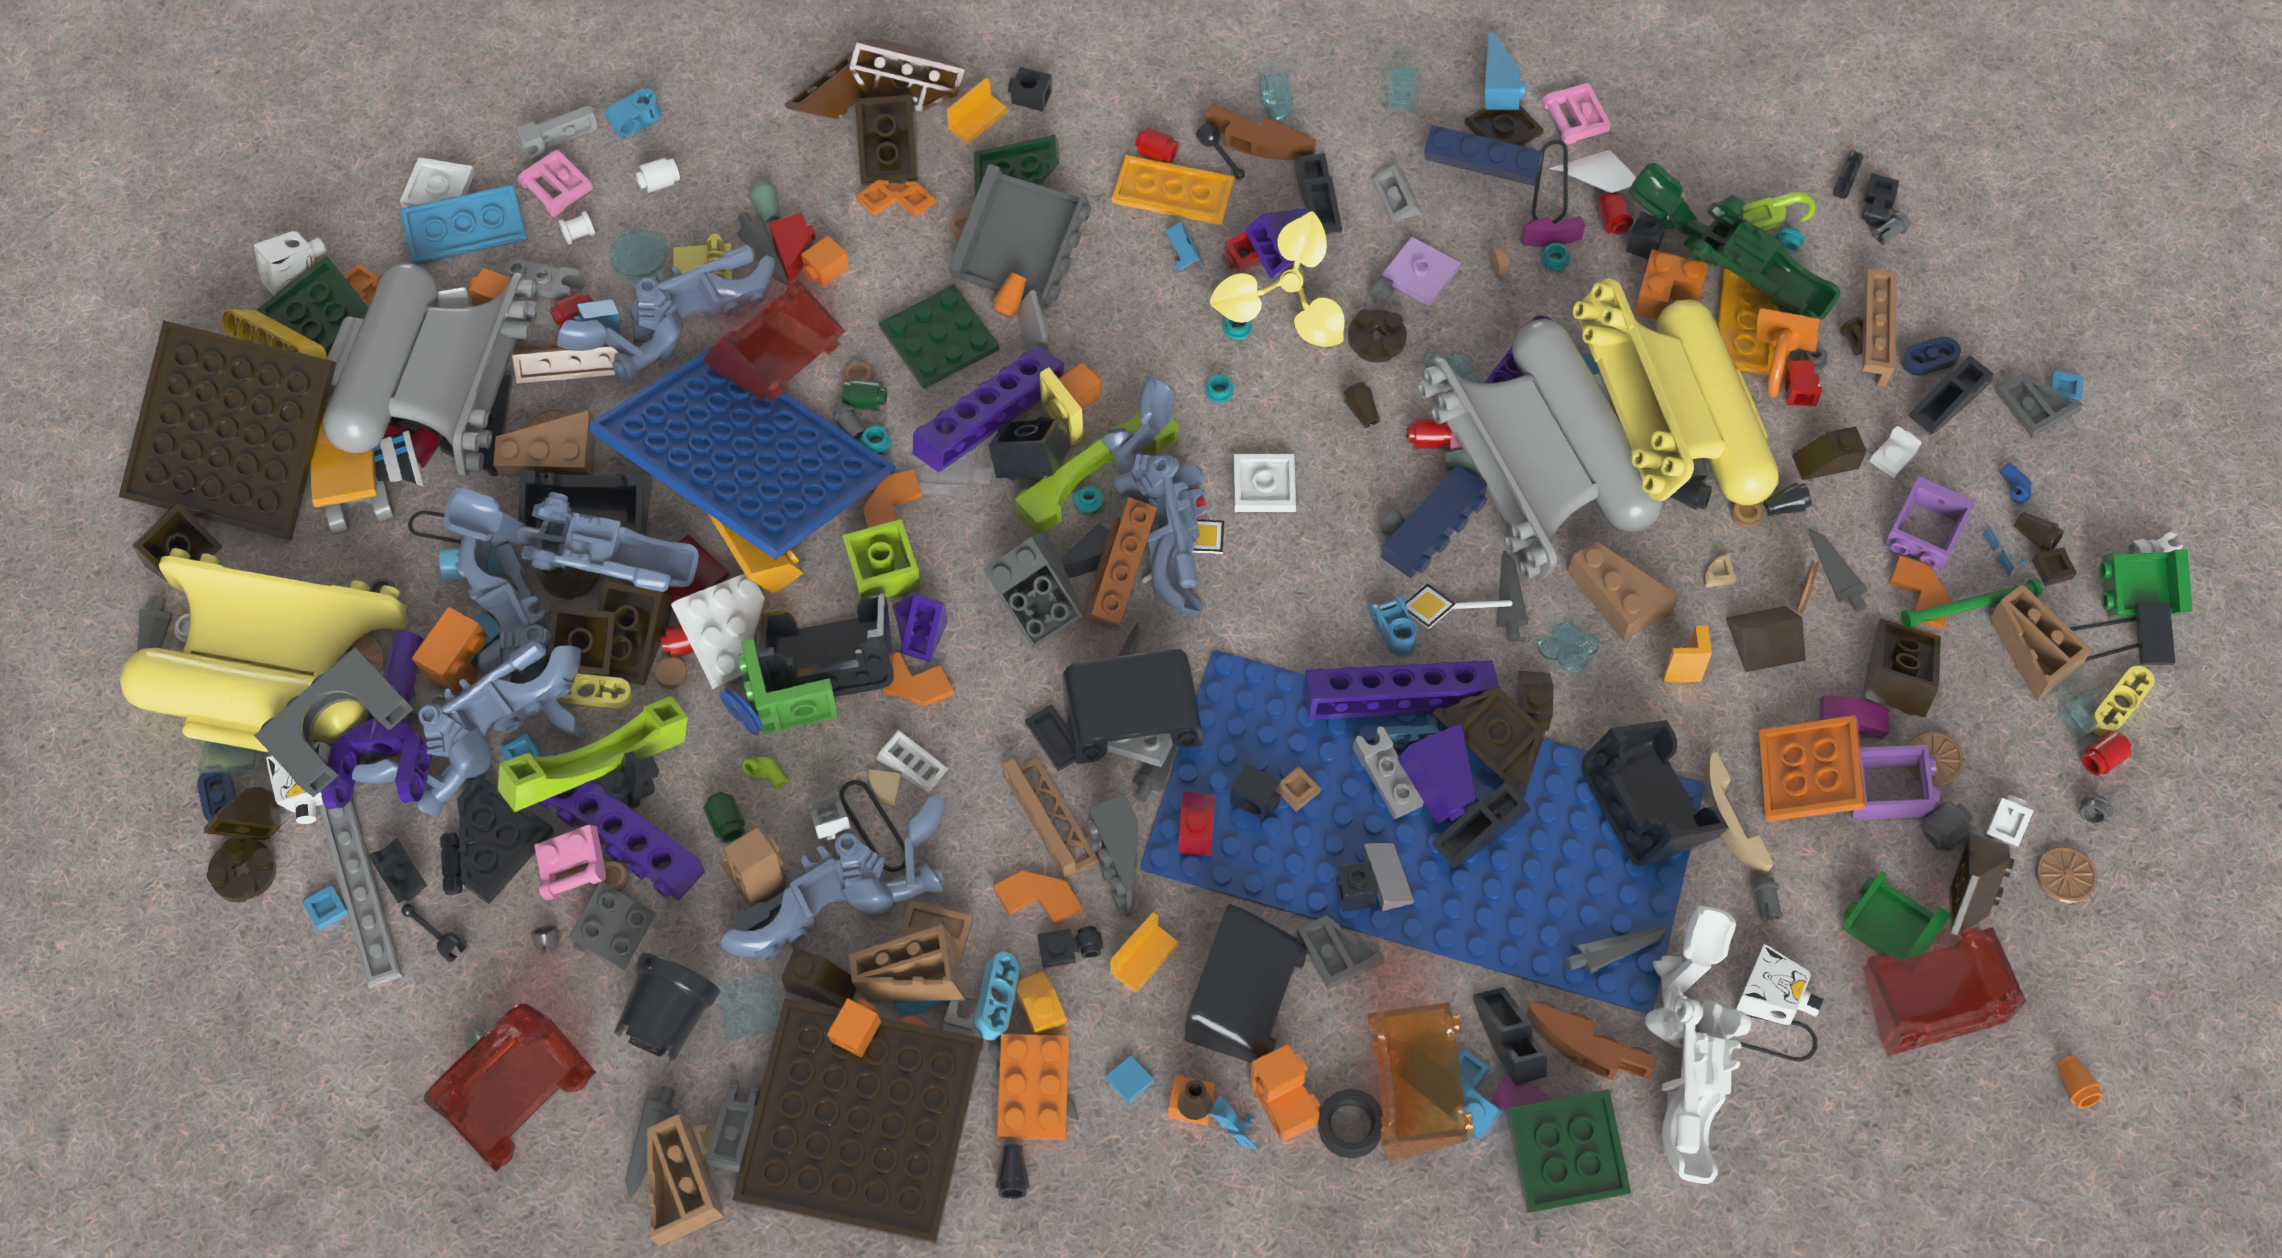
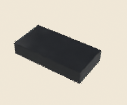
M2138 602L2135 604L2141 665H2173L2176 662L2170 602Z
M1052 705L1025 719L1026 726L1057 771L1076 762L1069 729Z

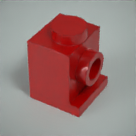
M1246 231L1226 241L1224 244L1225 253L1222 254V257L1229 269L1235 267L1240 272L1261 261ZM1244 250L1249 255L1241 258L1238 252Z
M1807 360L1790 361L1784 377L1787 405L1817 406L1822 394V386H1819L1820 377L1819 374L1815 373L1814 362Z

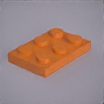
M1001 1034L997 1138L1066 1140L1069 1036Z

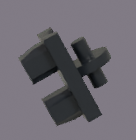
M634 751L624 753L620 772H612L605 777L604 791L607 795L616 799L628 796L627 806L631 809L637 808L641 798L654 793L655 787L652 778L658 777L659 768L652 755L637 759Z
M398 838L393 840L384 849L368 855L398 904L404 900H410L427 887V884Z

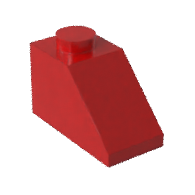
M802 213L769 223L772 241L789 282L794 281L803 268L801 254L811 248L812 240L816 239L811 222L806 224Z
M1183 792L1179 853L1211 856L1216 794Z

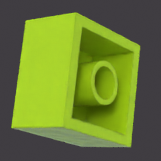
M902 519L842 535L845 555L860 600L865 596L885 592L886 598L921 589L919 569Z

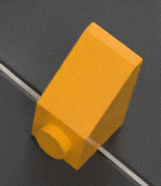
M1044 971L1018 980L1015 992L1032 1035H1057L1067 1031L1065 1013L1056 991Z

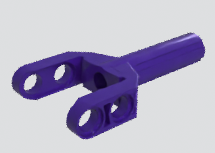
M398 631L392 636L383 677L410 705L418 666L412 660V657L424 639L413 632ZM373 716V719L350 729L332 744L328 764L339 776L321 791V798L326 808H343L351 800L355 780L352 779V773L354 768L360 764L361 755L373 757L401 754L395 778L399 798L404 803L419 802L422 799L432 755L427 754L428 746L406 722L407 716L390 731Z

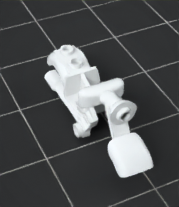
M1700 905L1691 916L1685 932L1683 955L1687 960L1683 963L1681 957L1662 956L1661 961L1652 962L1656 973L1661 977L1664 1008H1658L1649 1012L1645 1017V1024L1655 1035L1683 1050L1681 1078L1662 1084V1091L1668 1092L1667 1110L1662 1125L1664 1155L1667 1156L1675 1173L1683 1180L1708 1184L1718 1174L1717 1165L1709 1149L1710 1125L1714 1115L1725 1101V1095L1731 1094V1070L1737 1069L1740 1066V1061L1732 1060V1051L1735 1048H1741V1042L1728 1039L1733 1036L1747 1034L1751 1028V1019L1745 1012L1730 1009L1716 1001L1706 999L1701 1007L1699 1001L1688 999V997L1683 995L1688 988L1711 968V964L1719 963L1728 955L1730 940L1736 927L1735 919L1729 913Z

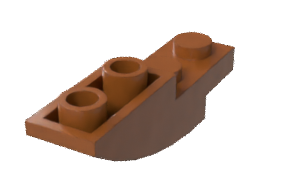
M1213 103L1206 110V123L1213 122L1219 129L1220 134L1225 135V146L1250 155L1277 160L1296 161L1297 157L1315 155L1316 139L1291 129L1281 122H1276L1266 117L1260 125L1252 119L1244 118L1227 108Z
M1530 1001L1526 1017L1533 1024V1028L1562 1055L1585 1069L1612 1081L1618 1069L1650 1080L1658 1057L1651 1055L1648 1050L1641 1047L1630 1048L1618 1044L1614 1038L1609 1036L1592 1035L1596 1022L1590 1021L1587 1016L1581 1013L1571 1012L1569 1014L1558 1010L1549 1002Z

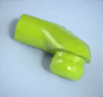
M751 757L745 759L742 764V770L745 774L753 778L769 779L776 790L789 783L787 776L772 758Z

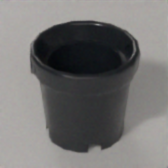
M642 953L634 969L637 976L613 1032L618 1037H621L625 1030V1034L631 1036L628 1043L659 1057L668 1050L670 1051L668 1054L669 1060L675 1061L681 1047L705 1008L713 1005L720 994V989L713 982L687 967L654 954Z

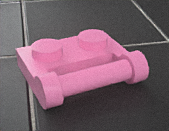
M1589 83L1552 92L1542 98L1544 108L1546 110L1549 109L1561 132L1560 138L1566 145L1575 143L1583 138L1610 131L1611 123ZM1560 104H1566L1577 125L1576 127L1571 128L1559 106Z
M558 149L521 172L517 178L518 183L523 188H528L546 206V211L552 217L557 216L567 206L593 190L591 182ZM542 176L560 195L553 198L536 179Z
M589 824L534 845L541 878L539 891L545 901L555 899L559 893L590 882L596 884L606 879L597 826ZM588 863L586 870L559 880L556 879V874Z

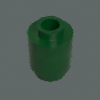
M852 379L851 382H844L842 403L852 405L855 409L879 411L881 405H886L887 388H883L881 381Z
M724 792L711 795L707 799L703 810L714 835L719 837L721 842L724 843L740 838L745 833V821L734 796Z

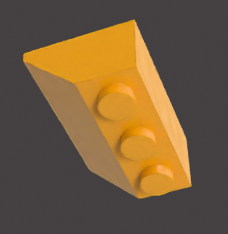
M708 514L747 578L772 594L783 590L804 573L798 564L801 559L793 548L775 560Z

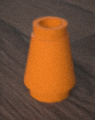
M1011 272L992 299L994 302L992 309L1013 318L1015 312H1019L1027 279Z
M2075 1055L2067 1056L2057 1063L2071 1103H2076L2078 1108L2084 1109L2102 1099L2101 1084L2077 1060Z

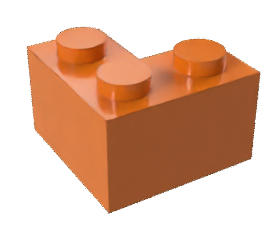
M1652 250L1634 314L1658 319L1663 309L1667 307L1669 298L1699 301L1709 264Z
M448 607L413 655L412 660L429 682L444 690L448 688L452 690V693L460 694L463 692V688L459 684L460 680H467L471 686L476 682L478 672L470 661L475 654H478L483 649L488 635L478 622Z
M1289 1044L1252 1061L1250 1085L1282 1142L1318 1125L1319 1112L1321 1110L1316 1096L1313 1093L1308 1094L1303 1085L1305 1083V1071H1307L1306 1064L1300 1053H1294Z

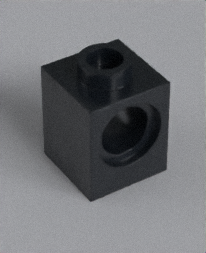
M1019 67L1016 76H1012L1008 84V93H1011L1012 104L1043 112L1052 93V75Z
M1640 211L1631 230L1626 252L1649 260L1651 251H1658L1663 241L1668 221Z
M1246 763L1230 789V803L1264 820L1268 812H1275L1281 802L1282 795L1279 794L1281 781Z
M1371 861L1338 866L1336 887L1342 912L1375 907L1377 887Z

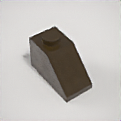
M1855 426L1827 432L1793 453L1792 457L1801 479L1807 480L1859 469L1867 450Z
M1518 671L1517 705L1544 730H1549L1553 716L1554 695L1551 674Z
M262 787L246 788L216 813L204 827V833L255 840L269 839L281 827L280 806L275 800L274 792Z
M797 948L793 949L781 977L785 991L838 1009H842L847 998L853 1000L857 990L852 983V977L849 973L824 957Z

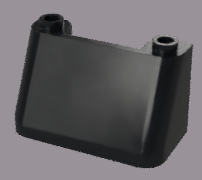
M520 471L518 521L526 526L540 529L544 520L532 516L534 505L542 503V501H545V498L549 497L550 492H554L568 497L567 503H569V507L574 513L620 521L622 527L645 536L652 478L643 473H628V477L622 474H615V476L569 475Z
M885 592L868 595L859 600L857 605L858 618L798 629L794 616L788 612L775 611L762 614L758 660L768 692L829 678L834 697L888 687L894 679V662L888 603Z
M1169 649L1071 664L1063 671L1064 707L1076 764L1096 762L1103 758L1107 753V742L1170 733L1172 743L1177 747L1191 748L1203 746V732L1188 656L1183 650Z
M1667 720L1610 728L1582 759L1581 769L1588 786L1629 860L1636 866L1652 865L1720 837L1729 828L1718 809L1704 807L1697 812L1668 761L1677 750V738Z
M1228 904L1187 1014L1185 1041L1249 1063L1273 1052L1277 1039L1272 1038L1273 1027L1291 975L1295 972L1296 967L1303 968L1308 954V950L1303 948L1304 941L1241 907Z

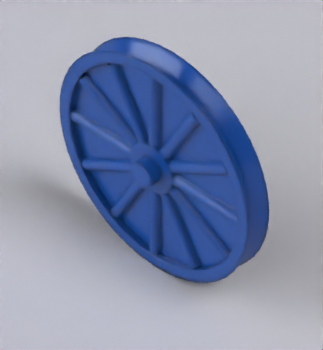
M725 687L724 691L719 692L720 698L727 710L734 718L741 721L752 734L758 735L759 731H763L760 719L741 696L728 687Z

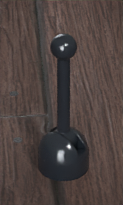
M1213 122L1202 125L1196 132V138L1205 147L1214 146L1234 171L1235 179L1242 180L1245 177L1244 170L1238 169L1218 143L1221 135L1219 129Z
M405 904L402 907L401 912L405 917L413 918L439 940L437 942V950L447 961L452 962L458 957L450 953L455 946L459 949L460 953L466 949L467 941L459 934L454 932L441 934L415 912L413 905Z

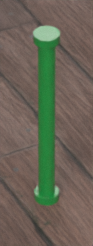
M2037 578L2027 581V584H2023L2036 597L2042 595V584ZM2020 585L1917 611H1912L1911 609L1901 612V621L1903 626L1909 629L1915 627L1916 623L1997 604Z

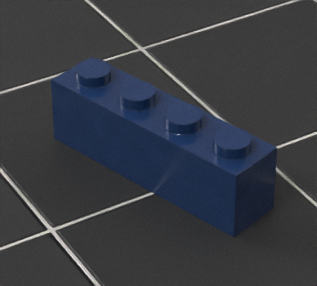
M1431 125L1424 150L1425 160L1535 186L1543 151L1436 125Z
M1458 464L1384 543L1382 559L1409 578H1412L1417 571L1423 573L1431 563V556L1436 551L1439 553L1443 552L1447 547L1451 534L1454 531L1460 533L1468 523V516L1473 511L1478 513L1484 507L1487 501L1485 494L1488 484Z

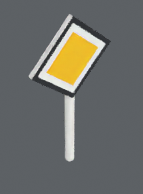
M1197 519L1200 537L1197 538V544L1192 552L1223 554L1224 520ZM1152 572L1142 578L1143 583H1147L1152 579Z
M1427 583L1407 600L1405 604L1410 616L1427 629H1430L1452 609L1512 606V601L1454 603Z

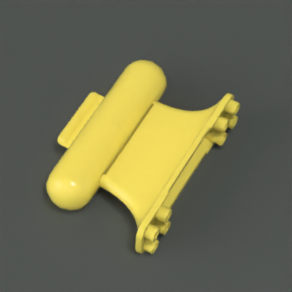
M1607 278L1600 283L1594 284L1591 292L1582 301L1575 303L1573 316L1579 320L1583 330V341L1588 343L1593 358L1597 362L1631 447L1632 464L1638 468L1643 480V491L1648 493L1653 500L1664 501L1668 499L1691 478L1694 471L1693 459L1707 458L1719 488L1728 500L1743 506L1758 504L1770 497L1779 483L1778 466L1767 443L1768 434L1740 370L1735 368L1715 319L1707 306L1693 299L1677 300L1663 309L1656 321L1655 332L1635 320L1624 291L1617 280Z
M174 548L169 556L161 558L159 568L168 583L173 588L185 592L188 599L190 627L184 650L179 652L157 647L139 650L131 655L122 667L120 685L123 696L127 701L142 710L185 717L186 721L182 731L188 738L269 752L254 736L261 730L262 725L283 711L292 698L300 696L307 690L316 677L325 674L336 664L338 658L364 634L379 629L405 630L409 624V618L406 613L407 606L398 600L399 590L391 586H382L380 593L369 591L370 587L368 584L358 580L352 581L349 588L336 585H320L225 568L219 565L220 560L210 554H202L199 561L190 560L188 552ZM342 701L329 706L317 718L312 731V740L334 744L350 729L368 721V709L354 701Z

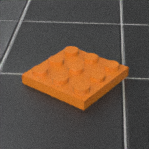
M1855 715L1759 730L1765 818L1768 822L1866 808L1859 728Z

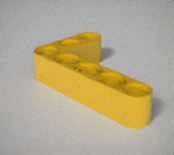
M227 309L222 315L221 325L223 332L227 336L327 359L326 351L321 345L258 311Z

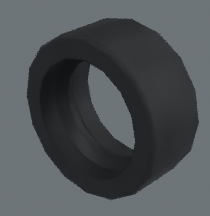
M1346 1089L1338 1091L1326 1099L1320 1110L1318 1131L1321 1141L1329 1151L1340 1157L1354 1159L1366 1156L1378 1145L1383 1133L1384 1115L1381 1106L1371 1095L1362 1090ZM1346 1105L1358 1106L1369 1115L1371 1131L1365 1139L1352 1143L1345 1142L1336 1137L1331 1128V1118L1340 1107Z

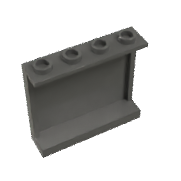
M989 164L948 267L952 277L999 291L1010 273L1013 272L1027 279L1022 299L1026 297L1029 291L1034 290L1037 293L1039 304L1050 307L1052 300L1056 301L1061 291V284L1059 282L1062 274H1067L1070 268L1071 257L1069 256L1072 248H1077L1080 242L1081 231L1079 230L1082 222H1086L1090 216L1091 205H1089L1086 193L1082 192L1079 198L1004 175L1000 167Z

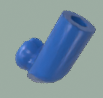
M2008 463L2001 470L2000 474L2011 483L2010 497L2012 501L2017 504H2023L2031 497V480L2012 463Z

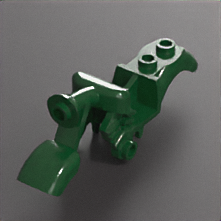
M1656 163L1646 165L1629 188V195L1655 217L1668 221L1666 229L1676 228L1681 233L1688 235L1683 245L1690 250L1689 253L1696 261L1716 267L1720 263L1748 281V284L1754 289L1757 287L1772 298L1773 304L1785 312L1823 320L1840 298V290L1836 284L1816 276L1805 269L1782 248V241L1750 223L1747 219L1743 220L1742 213L1745 203L1737 196L1731 194L1729 198H1725L1719 203H1712L1707 212L1715 221L1710 226H1707L1697 220L1687 203L1680 197L1683 192L1681 183Z

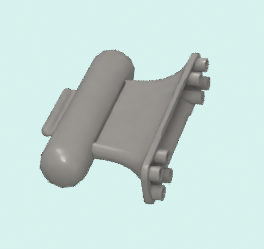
M413 263L395 264L389 268L378 282L364 319L349 316L343 320L327 357V360L337 362L331 385L336 386L325 410L323 430L329 441L337 449L351 454L368 452L383 439L392 416L405 418L435 429L449 441L453 447L458 474L468 476L471 470L481 471L484 455L483 453H478L479 447L490 448L492 432L484 430V428L487 426L488 417L510 356L513 354L519 338L528 340L530 337L531 323L526 322L525 318L536 319L538 315V301L528 299L534 297L535 281L527 280L524 273L516 272L513 274L506 289L498 297L487 303L468 308L435 307L438 286L433 276L425 268Z
M1546 318L1529 322L1518 331L1513 339L1512 353L1514 362L1523 376L1498 383L1470 382L1458 376L1448 362L1439 356L1431 360L1428 368L1423 370L1425 379L1417 383V388L1422 398L1426 399L1432 396L1437 405L1432 407L1434 420L1438 424L1443 422L1448 424L1452 433L1458 438L1480 479L1488 484L1487 491L1510 533L1504 538L1506 547L1511 553L1519 550L1525 559L1519 563L1522 575L1526 579L1536 576L1539 580L1548 577L1557 564V555L1552 545L1555 532L1566 518L1586 503L1595 499L1606 520L1616 530L1627 533L1642 531L1657 521L1663 507V501L1651 499L1648 493H1645L1642 489L1643 480L1638 468L1632 464L1631 447L1601 372L1592 374L1568 331L1559 322Z

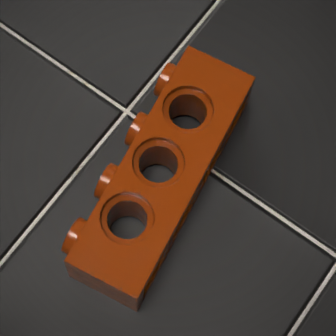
M1131 497L1118 502L1081 618L1110 628L1121 624L1157 507Z

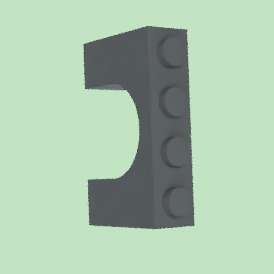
M356 647L350 652L341 655L331 669L325 674L316 677L307 690L300 696L292 698L283 711L275 718L267 720L262 725L261 730L254 735L296 783L313 798L339 776L316 751L312 740L314 724L326 708L342 701L358 702L364 705L388 731L413 710L409 703Z

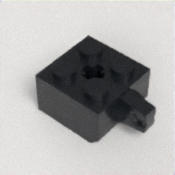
M1049 416L1038 417L1036 420L1005 421L988 447L996 478L1017 480L1022 477L1036 476V478L1044 479L1053 476L1071 446L1065 421L1062 418L1050 419Z

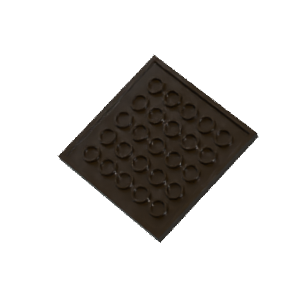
M163 320L119 497L165 509H170L178 502L193 516L292 540L311 466L310 462L313 458L337 362Z
M784 999L732 1200L736 1203L937 1244L983 1047V1038L880 1018L881 1023L862 1057H859L832 1043L827 1035L841 1010Z

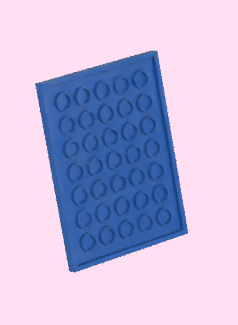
M715 345L591 421L589 432L775 560L876 488L888 475L894 474L896 466Z

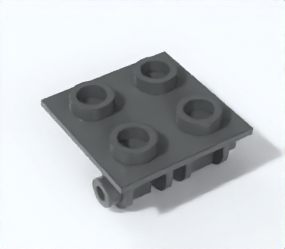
M599 882L568 939L575 942L573 945L575 949L581 952H585L588 949L625 970L657 913L607 884Z

